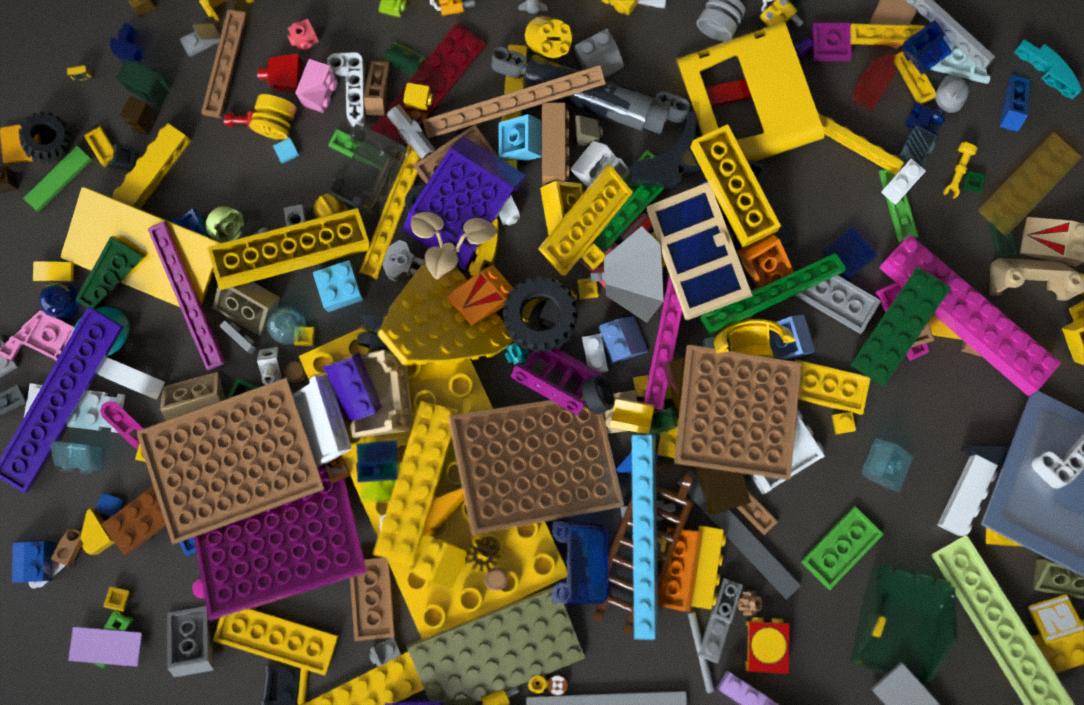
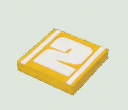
M1067 594L1028 607L1046 645L1084 633V627Z

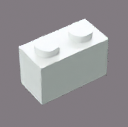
M910 159L881 193L896 205L926 170L913 159Z

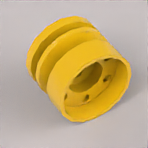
M259 95L255 105V109L259 113H253V120H251L249 127L266 137L281 140L287 139L288 131L291 128L288 121L293 120L296 106L277 96Z

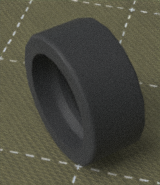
M597 375L583 381V397L593 413L599 415L613 408L614 397L612 390L602 376Z

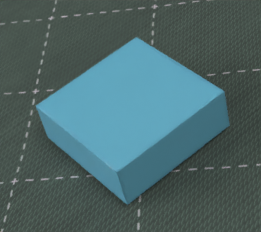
M290 138L273 146L282 164L299 156Z

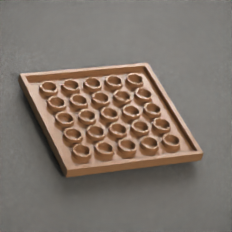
M688 345L686 349L674 463L791 480L801 363L731 351L717 353L716 349Z

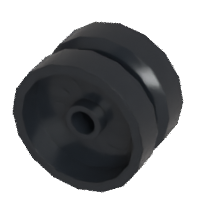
M369 315L362 316L360 327L368 332L358 333L356 344L375 351H391L378 335L385 318Z

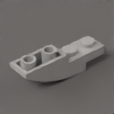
M725 578L723 579L717 594L716 604L712 607L702 637L703 641L698 656L716 663L719 661L743 585Z

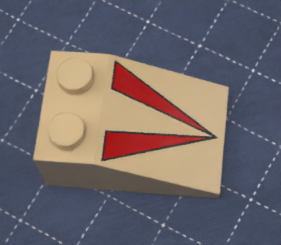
M1027 217L1019 254L1049 261H1060L1066 265L1076 267L1084 262V223Z

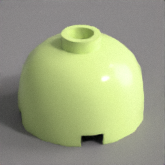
M227 206L217 207L212 210L206 219V231L210 238L222 243L237 240L241 234L239 229L241 225L244 226L243 215L239 211Z

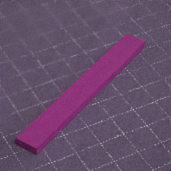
M167 221L148 228L147 230L206 370L208 371L225 364L223 354Z

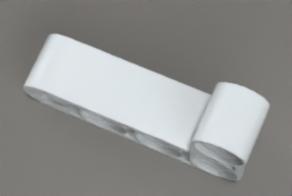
M358 53L332 54L328 57L327 63L334 75L346 76L347 118L353 127L360 128L366 123L364 104L366 89L365 64ZM354 62H360L357 66H351ZM335 63H341L340 66L333 67ZM353 80H360L357 84H352ZM354 97H360L357 102L352 101ZM355 110H357V112H358V114H359V115L357 116V119H354V118H356V112H355Z
M107 357L97 372L98 375L154 399H158L165 384L164 381Z
M1084 434L1062 459L1052 452H1045L1032 461V467L1035 472L1053 488H1061L1071 483L1083 470Z

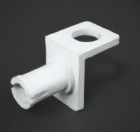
M278 347L259 350L257 362L262 377L261 380H263L262 383L265 385L282 379L277 360ZM266 353H273L269 356H263Z

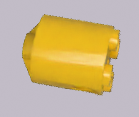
M541 16L530 21L526 27L525 39L529 48L534 52L546 57L556 58L568 53L572 35L570 27L563 21Z

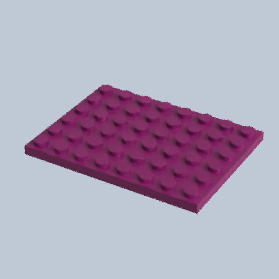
M319 468L318 470L325 487L324 490L194 537L208 619L214 620L368 573L345 478L332 484L326 468Z

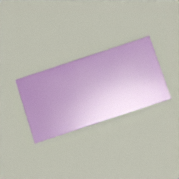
M73 627L69 661L137 666L142 633Z

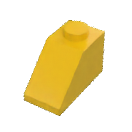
M95 509L87 510L80 537L83 542V549L88 554L90 553V555H98L115 543L102 526L105 522Z

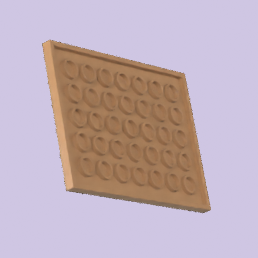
M287 378L136 432L172 544H177L325 489Z
M552 400L448 417L472 535L624 506L603 414L597 415L593 413L586 404V401L579 415L568 411Z

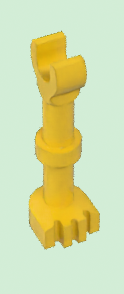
M968 142L960 144L958 151L962 152L963 155L959 165L955 167L956 172L952 182L943 191L944 195L950 189L954 191V199L959 195V183L962 175L967 171L966 166L971 155H975L978 149L975 145Z

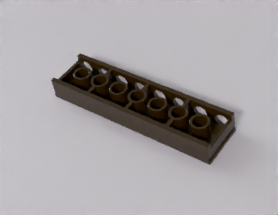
M686 357L669 361L663 365L678 417ZM694 466L709 514H718L751 503L742 473Z

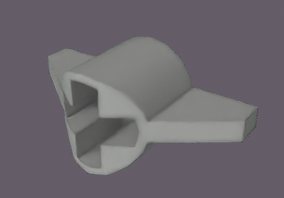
M526 0L518 6L519 10H527L530 13L548 11V7L539 0Z

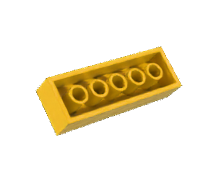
M727 124L693 140L690 148L741 247L744 248L777 232L781 225L729 125Z

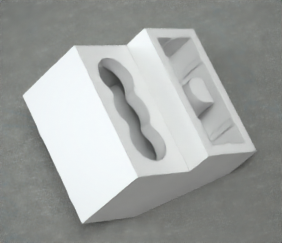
M595 141L589 145L570 169L587 187L593 183L607 165H611L623 180L630 172L625 163L620 158H617L606 145Z

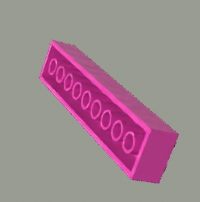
M909 235L879 267L896 283L898 282L902 288L916 267L950 286L951 290L934 313V316L962 340L967 342L1027 396L1038 391L1061 364L1060 361L913 236Z

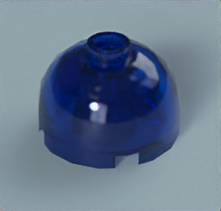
M61 282L51 283L40 293V309L48 316L61 321L73 317L79 309V302L75 300L78 292L68 284Z

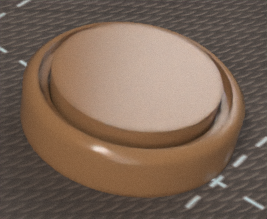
M294 361L285 367L284 376L289 382L297 384L305 379L306 372L302 363Z
M492 568L485 575V583L493 591L502 590L508 583V575L502 568Z

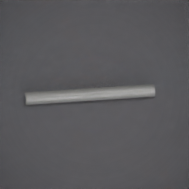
M691 612L688 613L697 654H699L702 637L696 613ZM698 656L707 693L714 692L708 661Z

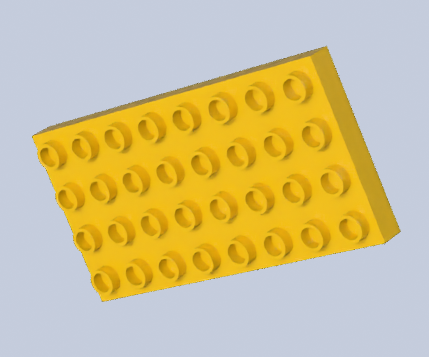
M362 328L357 329L300 355V361L309 381L314 376H326L327 374L323 367L326 364L356 353L365 355L378 352L356 344L358 333L368 331ZM465 358L462 362L449 364L427 362L425 365L417 363L407 365L413 425L421 401L459 410V414L493 409L470 358ZM338 402L352 450L342 454V457L375 533L379 537L380 519L382 515H386L388 503L391 499L412 429L399 433L359 438L352 437L350 429L352 420H346ZM452 439L434 499L462 488ZM465 500L438 529L434 530L433 534L422 536L414 565L387 558L422 639L501 608L569 576L545 522L472 535ZM429 536L470 552L474 551L469 547L470 544L477 547L476 539H479L481 545H483V538H487V546L491 541H494L495 543L491 549L499 547V550L494 552V555L501 556L500 559L493 558V561L497 562V566H493L491 563L489 565L491 569L495 567L502 568L508 575V583L505 588L499 591L489 589L485 583V575L488 572L486 565H484V571L479 572L480 565L475 570L472 569V566L476 563L475 561L467 563V560L473 558V555L466 556L453 589L414 575L413 572ZM480 550L479 553L481 554H478V558H483L484 561L487 560L486 556H489L488 551Z

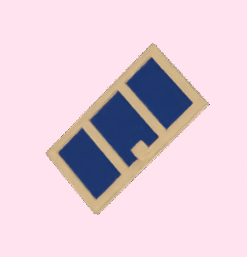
M708 182L646 207L657 241L661 244V252L685 320L752 296L716 197Z

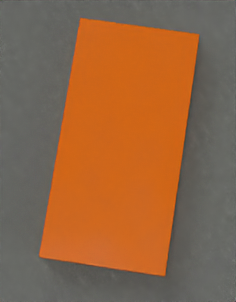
M667 527L666 532L673 534L675 528ZM682 530L658 590V606L690 612L702 532ZM666 541L665 551H666L667 546H668V544H669L668 541Z

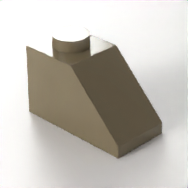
M583 116L575 117L577 146L590 145L593 141L599 143V139L603 138L602 126L598 127V120Z

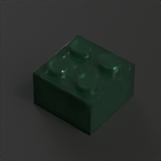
M126 59L116 79L128 92L157 106H161L170 90V86L166 83L167 80L160 76L161 73L154 68L149 70L137 60L132 62Z

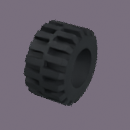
M40 112V115L33 113L31 118L27 116L25 122L20 124L21 129H19L18 133L21 147L29 158L32 157L33 161L37 162L40 160L42 164H45V161H49L50 164L54 163V159L59 161L61 160V155L65 156L67 154L66 150L70 148L69 131L65 122L61 121L59 116L53 117V113L48 112V115H45L44 112ZM42 131L51 132L56 136L52 143L46 145L36 143L33 138Z

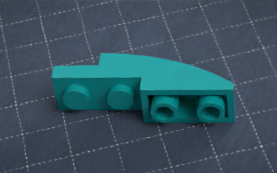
M1024 39L1014 51L1020 59L1028 61L1034 68L1043 71L1044 75L1041 79L1047 85L1061 91L1064 96L1073 99L1081 92V86L1070 67L1045 44L1038 49Z

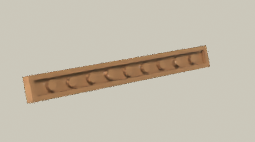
M599 65L422 121L427 138L430 139L541 105L542 103L606 85L602 66Z

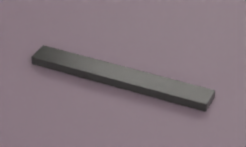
M690 470L685 475L693 479L687 495L719 529L723 530V533L777 591L785 599H788L801 585L730 510L718 514L708 513L698 477ZM683 477L680 481L677 482V484H678L680 487H681V484H682V482H683L684 477Z

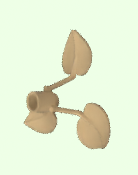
M422 212L411 218V228L415 235L421 238H430L436 234L438 237L440 248L431 247L425 254L426 265L436 279H439L457 265L458 256L456 252H459V248L466 237L471 244H481L493 238L498 232L497 227L487 220L481 218L470 219L464 224L463 229L465 233L461 236L455 247L452 243L443 244L439 230L444 227V222L437 214Z

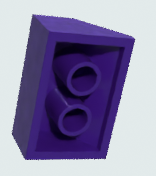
M360 353L323 366L346 420H358L375 414L382 408Z

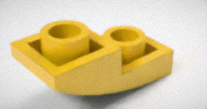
M34 262L33 281H73L74 262Z

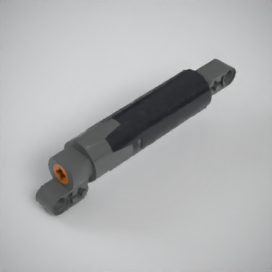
M497 47L492 53V69L512 78L518 79L523 77L524 88L582 71L538 54L533 55L527 64L524 55L504 47ZM606 79V85L557 99L558 101L640 131L645 128L658 134L662 133L667 119L676 123L684 122V118L690 109V103L686 99L671 93L659 92L656 98H653Z

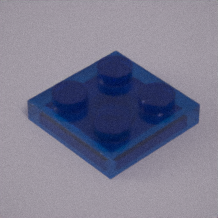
M853 227L823 251L826 257L834 253L837 254L846 267L845 272L841 274L847 280L877 256L876 252Z

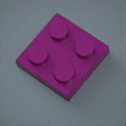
M850 23L812 24L813 61L851 60Z

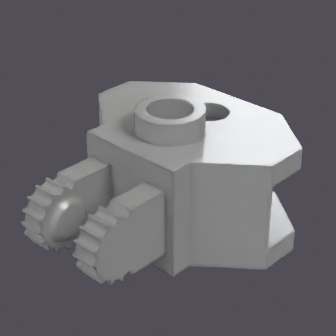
M401 240L388 247L383 261L386 275L389 280L395 282L406 275H414L417 272L416 269H413L414 264L420 266L426 264L425 260L416 258L414 254H411L407 243Z

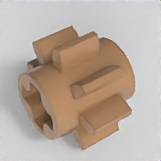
M755 591L743 592V596H739L738 609L743 611V615H757V611H760L762 608V599L760 596H756Z

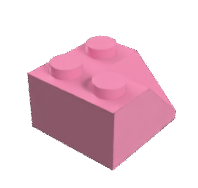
M311 59L308 60L296 90V95L304 107L324 113L325 108L329 107L330 95L337 87V79L331 67Z

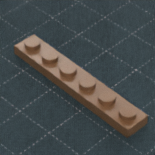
M229 9L227 11L201 112L203 115L222 118L247 19L245 12Z

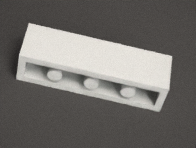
M978 455L969 457L937 524L939 527L957 536H965V534L970 532L972 528L971 521L973 517L978 515L981 508L979 504L982 499L986 498L989 492L987 487L997 475L996 464Z

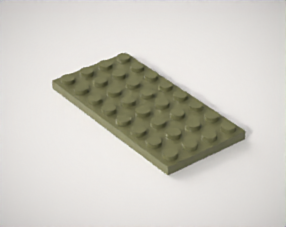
M556 585L407 645V650L429 702L439 701L445 705L474 704L481 701V698L495 691L502 689L506 691L530 681L536 675L543 676L585 658Z

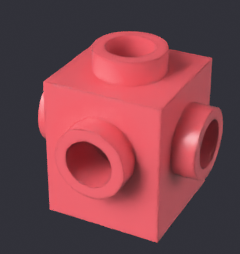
M308 19L302 22H295L288 28L291 34L288 38L292 46L296 45L299 51L309 49L313 44L319 42Z

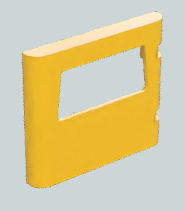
M784 21L676 59L693 111L696 112V119H698L701 134L704 136L719 128L700 72L730 57L738 56L764 130L763 134L736 140L747 162L749 160L758 161L824 138L819 115ZM764 35V37L755 39V37ZM709 54V56H706V57L701 58V59L699 58V57H701V56H704V55Z

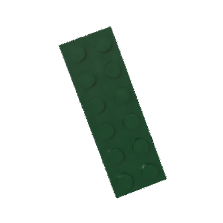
M916 267L851 366L884 387L945 299L951 287Z

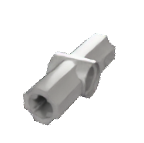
M400 105L395 106L387 113V117L399 130L398 133L408 145H411L421 159H424L435 150L423 135L420 126L416 121L410 119Z

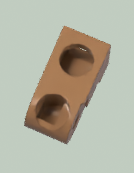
M72 527L68 528L51 559L73 568L76 563L75 558L83 544L80 539L82 532Z

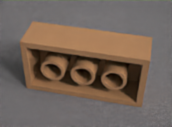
M542 103L543 186L554 181H569V164H565L569 163V146H565L569 145V128H565L569 127V109H565V103Z

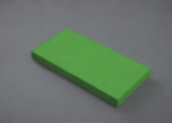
M853 506L800 562L823 585L831 590L884 533L856 506Z

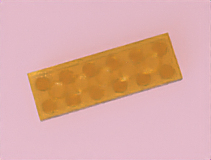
M1053 132L977 211L1007 236L1082 157Z

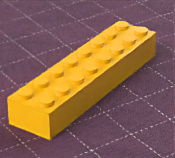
M357 208L207 247L219 290L366 252L369 250V240Z

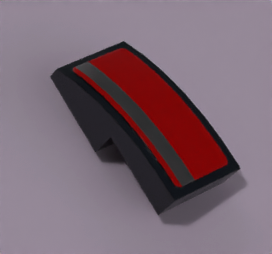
M643 211L619 236V239L624 241L641 226L650 233L653 227L649 215Z

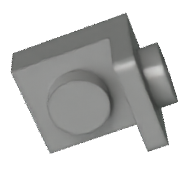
M394 637L370 648L371 653H369L372 663L377 664L378 667L402 655Z

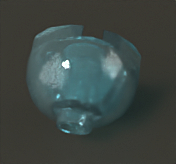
M279 307L272 311L268 317V333L280 344L290 345L302 339L306 332L305 327H307L303 314L293 307Z

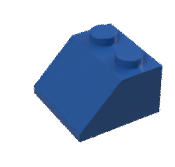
M53 542L13 543L12 583L52 581L53 560L51 558L53 556Z

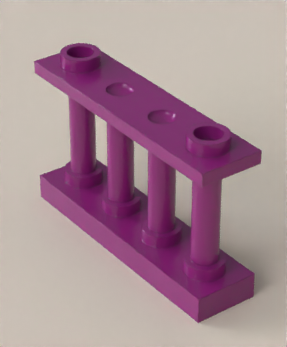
M556 348L546 353L545 351L535 353L534 350L529 349L528 351L531 356L524 366L518 363L515 365L511 377L566 408L568 411L579 415L585 401L581 400L583 396V381L597 375L602 376V373L559 349L556 350ZM537 359L548 364L540 376L530 371ZM554 368L564 373L558 385L547 380ZM571 377L581 383L574 395L564 390Z

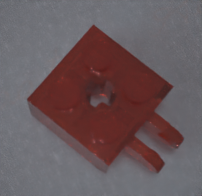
M888 52L883 58L879 56L876 62L872 60L852 92L855 94L852 101L872 111L897 72V67L893 64L895 61L893 53Z

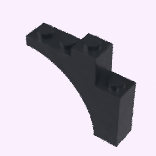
M688 111L684 118V126L680 138L668 151L652 159L633 161L630 167V185L674 189L681 182V171L696 173L701 167L690 148L693 140L698 138L695 136V130L698 129L696 112Z

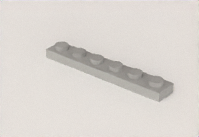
M906 0L922 16H925L935 28L939 29L949 41L958 46L962 53L970 57L975 65L984 70L995 58L992 53L933 0Z

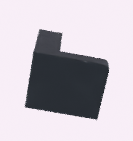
M115 144L113 160L109 161L107 166L121 170H127L134 166L135 147Z

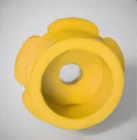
M536 675L531 678L528 687L531 691H535V693H542L547 688L548 681L544 675Z

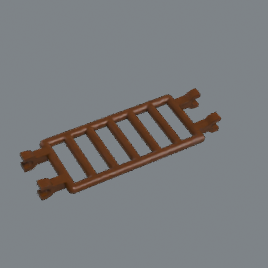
M656 464V483L663 469V466ZM687 476L684 477L678 494L656 485V494L684 505L680 516L657 507V516L676 523L673 534L657 529V537L669 542L665 553L657 550V559L662 560L657 571L658 590L693 506V501L686 498L693 480ZM633 495L593 591L594 597L601 599L593 619L601 622L608 603L627 610L630 613L623 632L629 635L634 626V605L602 592L607 580L634 592V583L610 573L614 562L634 570L633 561L617 555L621 544L633 548V540L625 537L628 526L633 527Z

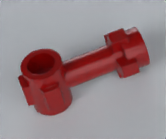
M228 112V114H224V124L228 125V127H234V124H247V128H250V122L253 120L252 115L258 112H247V116H234L233 112Z

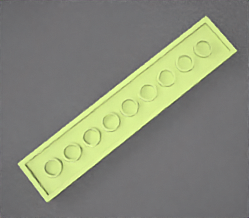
M965 535L931 554L1024 705H1074L968 536Z

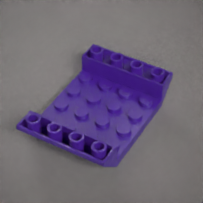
M463 136L450 147L408 213L402 231L429 248H440L436 234L430 238H421L415 235L411 228L412 216L422 212H431L440 216L444 222V227L439 230L443 244L452 243L456 247L461 236L465 233L463 229L464 224L473 218H481L493 224L513 191L517 192L527 176ZM466 237L459 248V252H456L458 256L456 266L466 271L475 257L473 253L479 244L469 243Z

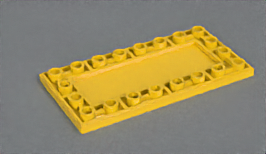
M82 187L60 258L92 270L110 236H115L146 256L120 283L179 306L147 230L152 226L167 221L199 300L203 304L213 273L207 247L221 244L222 242L87 187Z

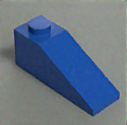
M1011 75L1001 112L1000 127L1019 132L1028 116L1030 79Z

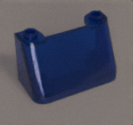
M553 522L554 538L560 542H567V583H559L553 588L552 604H603L608 598L607 529L603 525Z

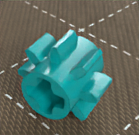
M514 343L506 348L508 352L505 353L508 363L513 362L516 365L527 360L526 355L529 354V351L523 349V346Z

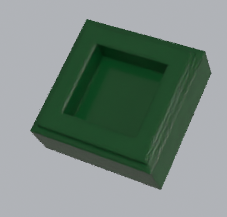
M967 170L964 175L962 190L982 193L986 174Z

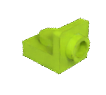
M381 0L379 12L401 17L402 11L406 10L407 0Z

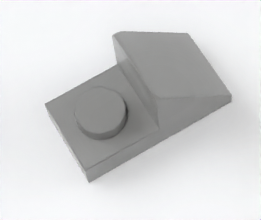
M194 24L192 26L195 31L180 39L187 54L191 57L220 42L221 37L214 24Z

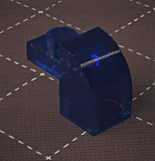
M124 23L118 32V39L110 38V49L122 64L138 69L144 52L138 45L133 44L137 33L132 25Z

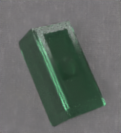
M394 41L386 50L384 61L390 62L391 65L414 76L427 57Z

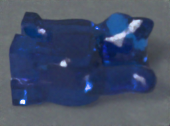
M917 102L904 126L913 130L916 128L920 133L917 128L918 126L937 138L938 133L928 128L930 121L938 126H942L946 119L941 108L931 110Z

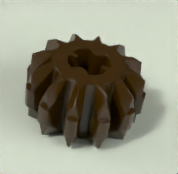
M483 538V545H481L479 539H476L477 547L473 544L469 545L474 551L466 552V555H473V558L468 559L467 563L476 562L472 566L473 570L480 565L479 572H483L484 565H486L487 570L491 571L489 563L497 566L498 564L493 561V558L500 559L501 557L500 555H494V552L498 551L499 547L491 549L495 542L491 541L487 546V538ZM482 549L484 552L488 551L489 556H486L488 559L485 561L483 558H478V554H481L479 551Z

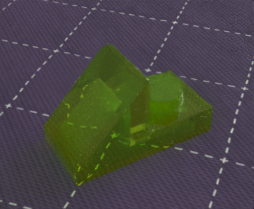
M396 481L361 482V502H390Z

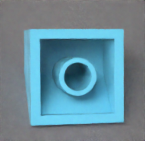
M528 114L499 123L500 159L528 161L542 157L541 120Z

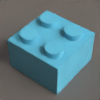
M349 260L313 272L323 307L327 312L364 300L353 265Z

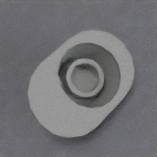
M954 75L946 76L936 93V101L939 107L946 112L959 111L969 94L967 83L961 77Z

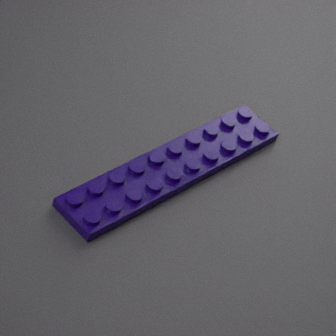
M87 307L0 458L1 480L23 493H28L122 331V325L94 308Z

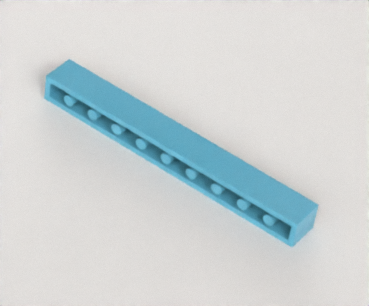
M632 435L635 639H656L658 637L656 435Z

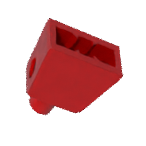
M299 54L271 57L268 59V68H258V79H267L269 87L273 90L296 94L301 80L302 60Z

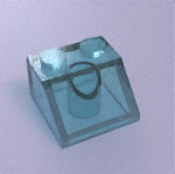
M875 439L861 474L877 484L900 493L914 457L895 443Z
M50 442L54 465L62 467L61 471L74 472V469H81V473L93 474V470L100 471L103 448L87 444Z

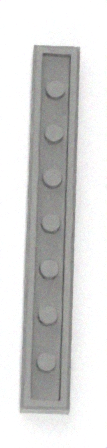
M686 691L526 697V705H687Z

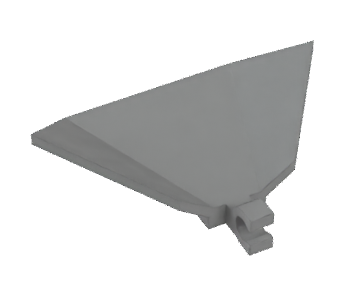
M641 226L604 257V272L590 273V281L605 280L606 296L646 323L661 306L664 299L661 244Z

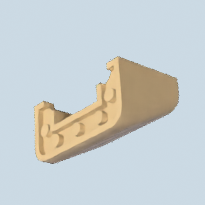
M998 258L990 266V296H1001L1004 289L1019 287L1025 280L1047 281V290H1052L1056 293V300L1067 301L1084 292L1083 276L1060 261Z
M383 350L361 355L382 408L375 414L358 420H352L350 426L352 437L359 438L410 431L413 428V415L407 365H403L391 351Z

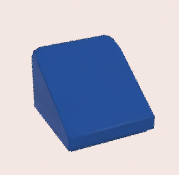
M102 493L95 511L112 517L121 510L125 500L108 493Z

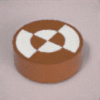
M553 675L548 681L549 692L555 696L564 694L567 690L566 679L562 675Z

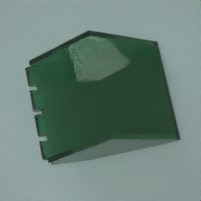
M879 564L878 567L873 568L864 594L850 665L888 674L901 662L920 683L929 685L958 640L955 587L951 586L950 581L936 578L935 583H932L933 577L919 573L916 574L914 579V572L897 568L895 573H892L894 567ZM881 616L886 618V622L881 636L876 637L872 633Z

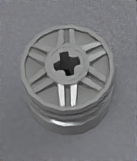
M709 0L697 20V26L704 34L715 40L729 41L732 39L746 9L739 0Z

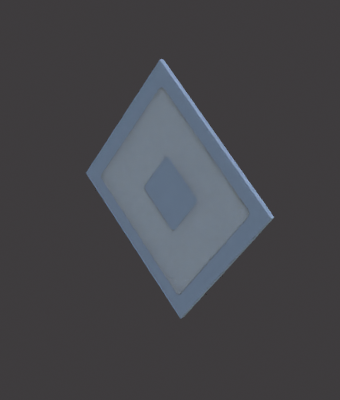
M1036 391L1028 397L981 525L1084 577V468L1071 483L1061 488H1053L1032 467V461L1045 452H1052L1060 459L1064 457L1084 434V414Z

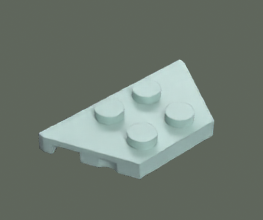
M945 35L919 61L923 68L985 84L990 82V75H987L986 69L983 70L975 65L973 60L962 53L959 47L952 41H949Z

